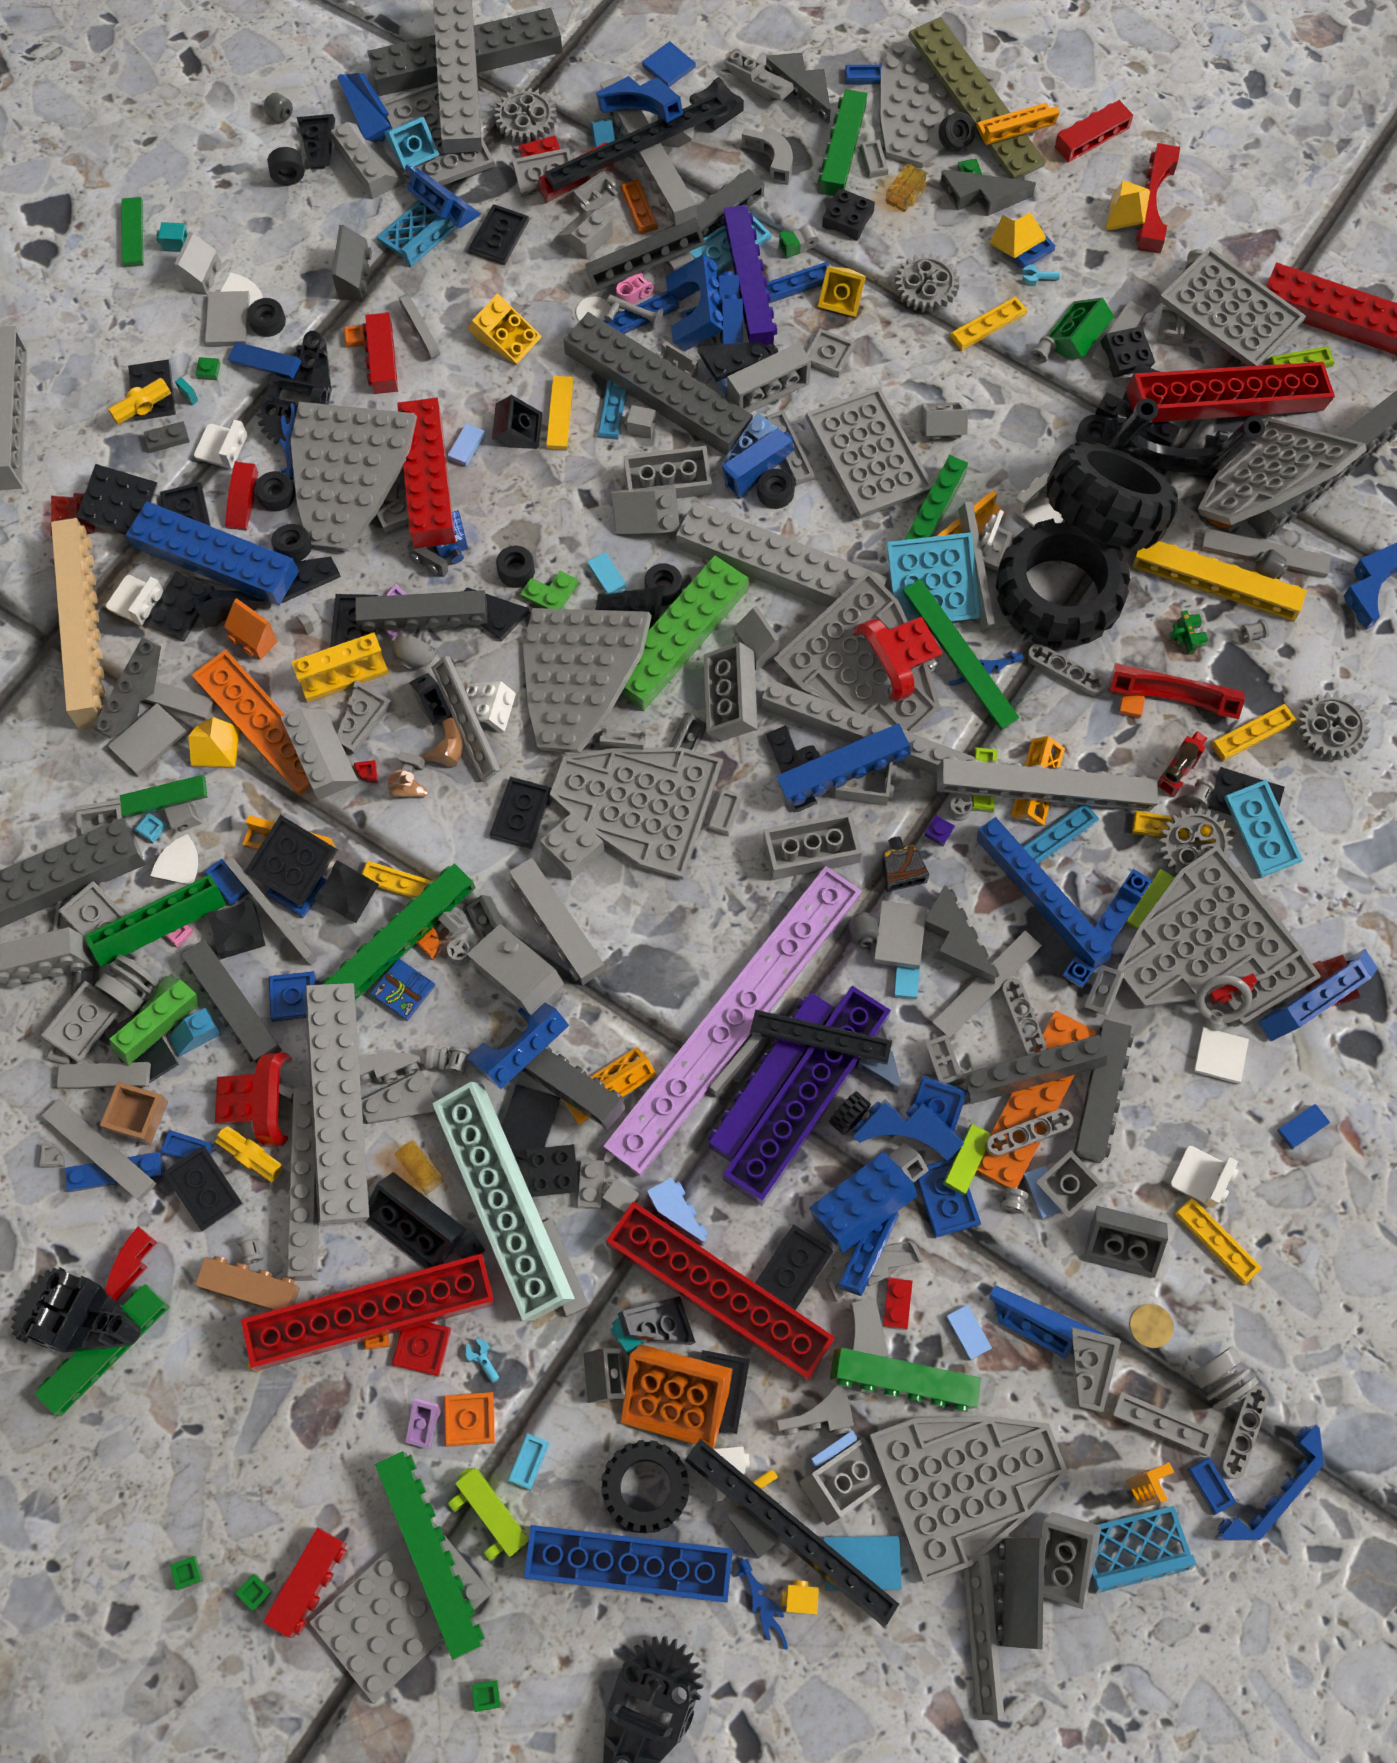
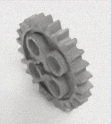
M522 87L521 92H518L516 89H514V94L507 92V98L501 97V102H497V108H495L494 117L497 129H500L501 134L505 133L506 139L512 136L513 142L517 138L520 140V143L524 139L529 143L531 139L538 140L537 137L539 136L545 138L544 133L550 134V129H554V123H557L555 103L551 102V97L546 98L545 92L539 94V89L532 92L531 88L525 91Z
M922 253L921 258L914 255L913 261L907 258L906 264L901 263V267L897 269V274L895 275L897 296H901V302L907 301V307L913 304L915 311L918 307H921L922 312L926 308L932 312L934 307L940 311L941 305L947 307L948 302L952 303L954 297L957 296L960 285L957 269L952 270V263L946 265L947 259L940 261V255L933 258L932 253L929 254V257H925L924 253Z
M1327 692L1324 698L1318 694L1315 699L1311 698L1308 704L1305 703L1298 715L1300 718L1297 721V725L1300 726L1297 733H1304L1300 740L1308 741L1305 747H1314L1313 754L1320 751V758L1328 754L1329 760H1332L1335 755L1338 760H1341L1343 756L1348 759L1352 753L1356 755L1368 740L1369 736L1367 734L1371 728L1366 727L1370 720L1363 719L1367 712L1359 711L1362 705H1353L1355 699L1348 702L1346 701L1347 695H1344L1341 699L1337 692L1333 697Z
M1200 807L1197 808L1195 813L1192 808H1188L1187 815L1181 810L1179 811L1180 818L1172 815L1173 823H1164L1168 830L1160 831L1165 835V838L1158 839L1159 842L1164 843V846L1159 848V851H1165L1166 854L1161 859H1169L1166 867L1174 866V874L1202 856L1206 847L1212 849L1218 845L1228 858L1231 857L1226 851L1233 848V846L1227 844V841L1232 840L1233 837L1226 836L1230 828L1223 829L1222 826L1226 821L1218 822L1219 814L1210 817L1211 810H1206L1202 814V808ZM1203 825L1208 826L1210 829L1207 837L1202 836L1200 833V828ZM1181 828L1185 829L1188 833L1185 841L1180 840L1178 837V831ZM1215 839V843L1176 848L1177 844L1190 843L1195 840ZM1185 850L1191 854V860L1188 863L1184 862L1181 858Z

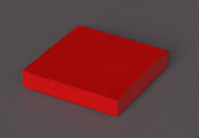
M429 1323L400 1331L391 1365L439 1377L452 1328Z

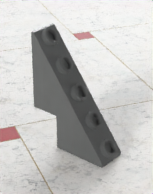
M802 52L766 56L765 70L793 83L794 90L791 92L792 95L801 100L807 108L813 110L820 119L830 123L831 108L824 69L805 70Z
M942 170L940 179L941 187L957 210L979 202L988 216L1033 197L1036 185L1035 182L952 170Z
M144 636L141 638L93 726L95 731L111 739L137 721L140 701L154 694L161 645Z
M944 885L925 919L926 930L945 938L939 950V959L995 984V978L999 977L997 968L994 964L990 965L987 960L989 957L984 945H979L976 940L978 939L976 930L973 926L969 927L966 922L968 917L963 908L959 909L956 903L958 900L953 889L949 890Z

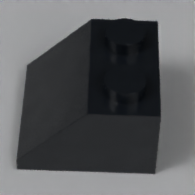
M512 394L495 405L492 439L509 448H539L543 412Z

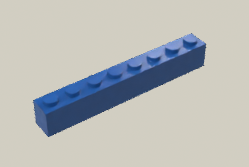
M997 817L980 827L976 841L1084 963L1094 968V970L1108 961L1113 948Z

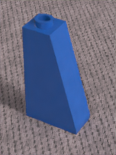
M777 428L722 466L725 486L740 499L758 483L760 476L764 472L774 469L794 451L793 438L787 432L783 433Z

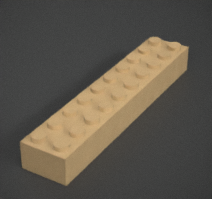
M73 518L51 522L66 712L78 729L82 730L93 728L105 706L103 698H106V691L101 682V679H104V671L102 666H100V660L103 659L102 651L98 647L101 635L96 625L99 622L98 611L95 610V604L98 603L96 592L93 590V586L96 585V579L91 568L94 567V559L92 554H90L93 544L91 537H87L84 525L81 526L78 519Z

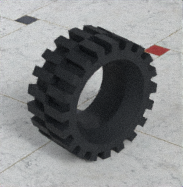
M639 1440L637 1443L624 1445L623 1449L617 1450L613 1454V1458L607 1462L606 1470L602 1474L601 1494L606 1509L617 1523L633 1532L647 1534L649 1532H659L666 1527L668 1528L680 1517L688 1501L690 1486L684 1463L670 1447L665 1444L661 1445L657 1441L645 1442L644 1440ZM643 1461L660 1465L670 1479V1492L666 1501L659 1508L650 1512H640L632 1509L626 1504L621 1493V1482L625 1472L634 1464Z

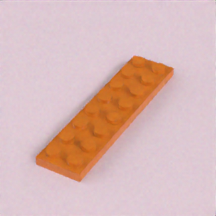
M226 649L192 674L193 679L214 700L217 706L238 727L298 796L311 787L281 719V716L285 715L284 712Z
M1055 1010L1043 1033L1047 1049L1095 1036L1097 1031ZM1036 1046L1034 1051L1037 1053L1040 1052V1049ZM1075 1075L1013 1092L990 1136L1056 1111ZM1037 1123L1034 1125V1131L1038 1135L1045 1134L1047 1129L1044 1124ZM1016 1131L1012 1134V1138L1016 1143H1023L1025 1141V1135L1022 1132ZM1005 1135L1006 1140L1004 1142L997 1143L994 1140V1144L991 1147L993 1149L997 1148L1000 1151L1002 1145L1008 1143L1007 1135ZM1040 1142L1001 1157H992L986 1150L976 1172L1005 1188L1017 1189Z

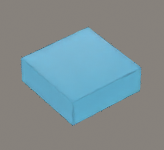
M148 813L135 828V831L154 844L165 831L167 825Z

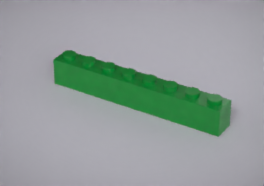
M455 863L444 868L439 878L434 882L428 883L424 887L423 892L418 897L412 898L401 913H396L385 928L377 930L373 936L374 938L370 942L361 945L357 950V954L351 959L345 960L334 975H329L323 981V985L354 983L355 1000L358 999L399 958L404 956L416 942L440 922L439 917L443 912H451L476 888L473 881Z
M404 1451L376 1463V1469L452 1660H456L484 1646L482 1640L485 1639V1635L480 1624L475 1625L472 1615L475 1614V1610L470 1599L465 1600L462 1590L465 1589V1585L460 1574L456 1576L452 1568L455 1565L453 1555L450 1550L446 1551L442 1542L446 1539L441 1527L435 1526L433 1517L436 1514L431 1502L426 1503L423 1496L426 1493L424 1483L421 1478L417 1479L413 1470L417 1469L412 1455L407 1456V1453Z

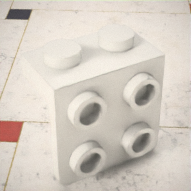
M234 420L230 429L215 424H208L195 450V458L232 469L247 437L243 423Z
M1047 473L1041 478H1035L1026 491L1022 490L1016 497L1017 502L1014 512L1033 528L1036 523L1054 518L1055 523L1063 521L1061 514L1053 510L1049 504V499L1046 497L1047 478L1049 476Z
M999 510L996 515L992 514L988 524L986 523L981 535L983 538L980 541L984 565L997 572L1005 549L1009 546L1013 533L998 527L1004 513L1002 510Z
M127 575L106 604V607L109 611L142 626L164 591L159 581L155 578L150 577L146 583L131 575Z
M501 681L468 684L465 692L478 721L486 722L497 732H505L516 693Z
M1189 1146L1180 1161L1170 1185L1177 1191L1191 1198L1193 1197L1195 1200L1213 1209L1219 1202L1223 1204L1227 1198L1229 1191L1226 1190L1229 1182L1232 1183L1238 1174V1170L1235 1169L1238 1161L1229 1157L1223 1162L1194 1146Z

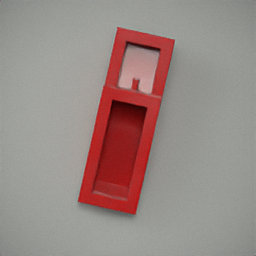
M234 462L227 499L226 528L247 530L256 496L254 489L258 470L255 464Z
M139 1226L120 1250L107 1281L105 1291L116 1302L147 1269L142 1259L158 1243Z

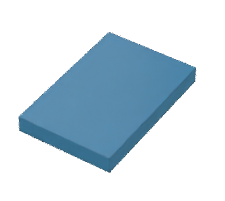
M899 1536L823 1537V1541L882 1590H902ZM825 1579V1591L838 1590Z

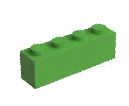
M165 976L135 1018L109 1039L112 1052L125 1064L130 1065L198 1007L197 994L181 979Z

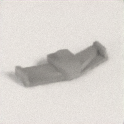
M913 1241L885 1245L867 1283L868 1287L891 1277L888 1268L922 1263L923 1259L916 1244ZM849 1261L826 1279L836 1302L848 1293L839 1289L838 1284Z

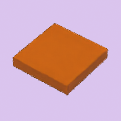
M493 1392L444 1396L445 1447L495 1444Z

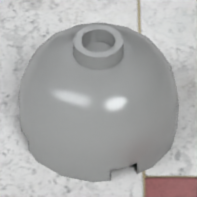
M400 629L394 641V651L401 659L400 664L409 669L412 666L421 668L430 664L438 650L434 648L433 651H430V645L410 634L407 637L403 636L404 631Z

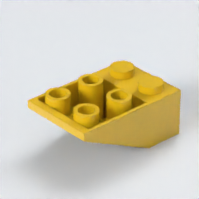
M498 293L467 326V329L481 343L515 365L542 337Z

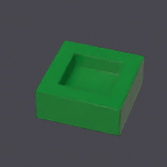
M977 158L958 162L957 168L959 172L982 175Z
M199 357L195 373L197 379L217 380L221 364L220 360L217 358Z
M196 1556L170 1565L174 1584L178 1591L203 1581Z
M254 1573L235 1594L251 1611L255 1612L273 1591Z
M498 1680L472 1684L475 1712L501 1708Z

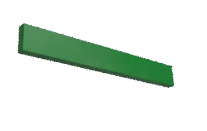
M919 579L903 589L902 593L919 617L923 618L931 634L1000 731L1016 722L1020 717L924 582Z

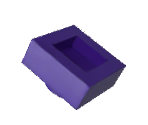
M935 815L924 836L944 846L955 825Z

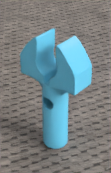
M1035 264L1026 266L1022 271V281L1029 286H1035L1036 281L1039 279H1060V272L1039 271L1036 269Z
M475 1338L481 1347V1355L473 1353L470 1345L467 1344L466 1357L470 1363L473 1361L479 1362L490 1382L494 1383L499 1379V1376L487 1358V1353L491 1348L486 1341Z

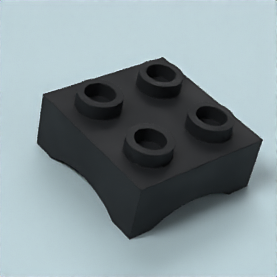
M720 77L713 80L703 91L690 96L691 104L697 103L716 93H719L725 101L728 111L705 121L714 131L744 111V100L734 94Z
M839 188L823 216L822 227L838 230L848 235L851 239L858 241L867 221L874 213L875 202Z
M1142 326L1106 333L1100 341L1102 348L1108 356L1113 378L1134 372L1138 363L1150 368L1155 363Z
M336 860L328 879L317 892L314 899L350 921L357 923L379 884Z
M252 900L244 901L227 909L207 912L214 934L217 953L221 959L266 946L257 910Z
M574 1144L526 1149L531 1197L579 1192Z

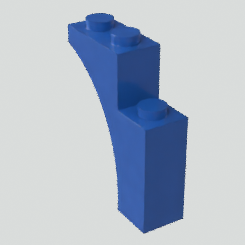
M627 76L596 92L599 109L603 113L622 109H637L651 112L666 122L683 115L680 96L657 77L639 85L630 76Z
M721 272L717 277L719 297L721 299V314L723 316L720 345L743 343V298L739 299V275H733V272Z
M1397 543L1361 558L1354 568L1356 577L1361 581L1350 585L1344 594L1346 604L1352 608L1358 622L1366 630L1373 627L1380 617L1378 595L1382 583L1397 572Z
M885 1099L881 1103L877 1101L869 1109L871 1114L865 1120L861 1118L853 1126L855 1130L853 1138L859 1143L882 1135H902L929 1145L947 1161L964 1144L963 1139L922 1101L918 1105L914 1103L906 1111L905 1114L908 1115L906 1118Z

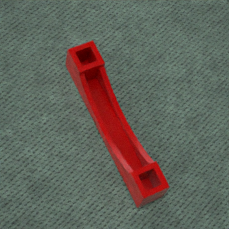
M1157 143L1155 151L1151 150L1149 163H1152V166L1148 167L1146 178H1149V182L1146 181L1144 187L1149 189L1150 194L1145 223L1139 224L1141 229L1138 228L1135 241H1138L1137 250L1161 254L1167 225L1163 224L1159 216L1156 196L1162 182L1169 175H1174L1181 148L1179 146Z
M1118 663L1114 664L1109 682V691L1130 696L1131 694L1149 695L1177 700L1202 707L1217 713V715L1234 719L1240 718L1245 702L1244 692L1241 690Z

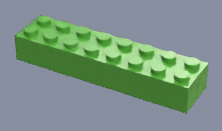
M715 555L648 631L643 656L620 695L642 711H645L746 594L749 578Z

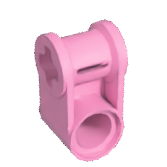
M639 272L617 285L616 297L634 305L643 298L648 297L652 293L654 285L651 282H647L643 278V274Z

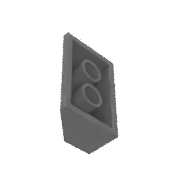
M339 225L332 277L339 300L362 301L363 293L367 292V281L365 279L366 276H369L368 260L372 258L371 247H368L366 238L344 225Z
M1096 1205L1090 1224L1084 1260L1155 1278L1168 1241L1167 1223Z

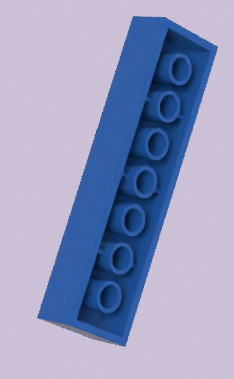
M146 501L126 533L128 540L135 549L278 606L299 573L294 560L290 557Z
M531 1525L524 1579L728 1603L733 1549Z

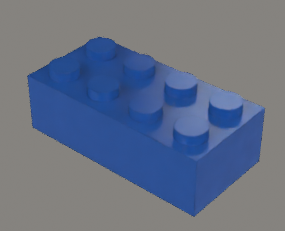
M882 1152L809 1207L815 1223L837 1248L844 1253L915 1199L917 1193L914 1182L885 1152Z

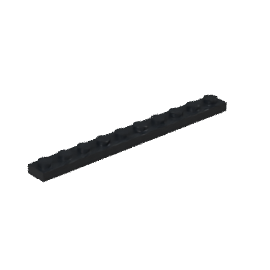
M716 93L683 108V115L669 122L663 119L657 120L546 171L545 177L554 191L728 111L727 104L719 93Z
M702 1439L696 1443L684 1460L688 1465L884 1627L888 1624L899 1606L896 1600Z

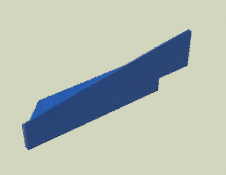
M339 74L337 78L363 137L366 140L383 142L386 138L384 132L391 128V125L386 121L389 113L365 74Z
M406 165L405 170L410 174V182L407 183L408 191L440 217L447 218L448 216L457 228H462L481 215L479 211L423 171Z
M994 1286L989 1296L997 1309L996 1316L999 1323L1066 1359L1069 1352L1073 1355L1071 1327L1104 1335L1100 1331L999 1286Z

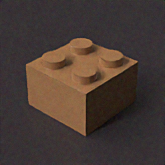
M117 1082L100 1127L108 1133L151 1145L168 1101L161 1094Z

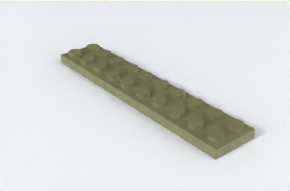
M938 17L909 31L908 37L961 111L972 118L980 137L981 135L976 127L977 122L1010 113L942 17ZM1026 133L987 145L1011 179H1019L1043 167L1046 162Z

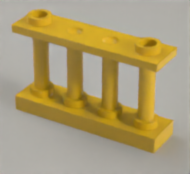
M375 632L291 661L307 702L354 686L355 680L365 683L389 674Z

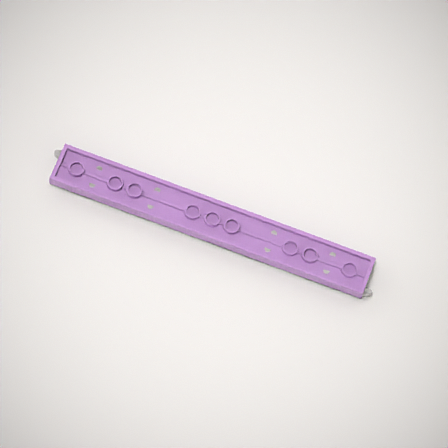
M827 866L824 867L604 1144L603 1148L607 1151L604 1157L605 1163H610L617 1158L639 1177L645 1173L710 1090V1084L753 1035L750 1034L755 1009L771 1012L861 897L862 891L860 890L859 882L851 884Z

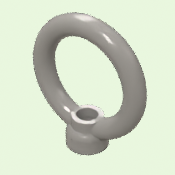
M1219 975L1206 980L1198 988L1195 1004L1200 1014L1206 1018L1204 1021L1205 1026L1211 1030L1220 1031L1224 1023L1236 1021L1248 1012L1252 1004V993L1249 986L1240 978L1230 975ZM1221 984L1235 986L1241 991L1243 1001L1239 1008L1231 1013L1224 1014L1219 1010L1211 1011L1205 1004V996L1211 988Z

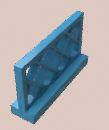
M420 200L377 236L378 242L403 257L406 264L411 267L457 228L448 216L443 218L436 213L427 214V211L431 209ZM424 211V215L414 216L415 213ZM428 220H434L431 224L427 225ZM423 221V225L413 226L414 222ZM410 223V227L400 228L402 224ZM413 232H420L417 236L413 237ZM409 233V237L399 238L400 234ZM390 235H396V239L387 240L386 238ZM399 244H406L403 248H399Z
M1175 1506L1098 1524L1101 1526V1531L1106 1529L1108 1531L1106 1534L1100 1531V1536L1103 1537V1540L1098 1548L1096 1559L1099 1555L1112 1564L1108 1572L1100 1574L1097 1573L1094 1564L1092 1584L1096 1594L1189 1571L1197 1565L1194 1555L1190 1553ZM1171 1515L1173 1526L1170 1531L1156 1524L1160 1516ZM1156 1517L1154 1522L1149 1520L1150 1518ZM1144 1521L1151 1526L1146 1537L1132 1530L1136 1522ZM1132 1523L1130 1528L1125 1526L1126 1524ZM1120 1527L1127 1532L1122 1543L1108 1536L1112 1528ZM1154 1528L1167 1535L1162 1547L1149 1540ZM1130 1534L1143 1541L1138 1553L1125 1546ZM1170 1538L1181 1544L1183 1553L1174 1555L1165 1549ZM1106 1540L1119 1547L1114 1559L1101 1552ZM1146 1543L1160 1551L1156 1560L1150 1561L1141 1555ZM1122 1549L1136 1557L1132 1566L1126 1567L1117 1562ZM1163 1553L1167 1555V1557L1161 1558ZM1138 1559L1144 1562V1563L1136 1564L1137 1561H1138ZM1114 1565L1120 1568V1569L1112 1570L1113 1567H1114Z

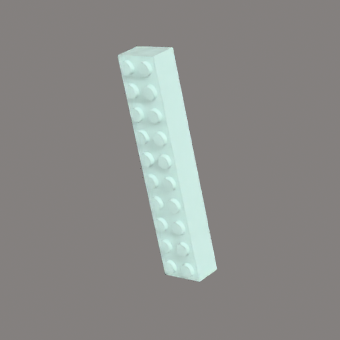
M469 1082L432 1103L522 1321L536 1320L574 1300L571 1288L484 1084Z

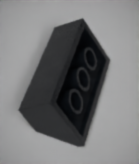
M394 1172L377 1183L368 1201L369 1218L367 1222L426 1269L442 1265L455 1249L453 1244L462 1238L466 1230L465 1227Z

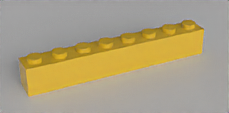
M1161 541L1148 549L1142 548L1138 550L1132 565L1133 568L1294 622L1301 611L1307 590L1297 585H1290L1281 582L1279 579H1272L1260 575L1258 572L1248 571L1239 568L1237 565L1227 564L1216 558H1209L1195 551H1188L1174 544H1167Z

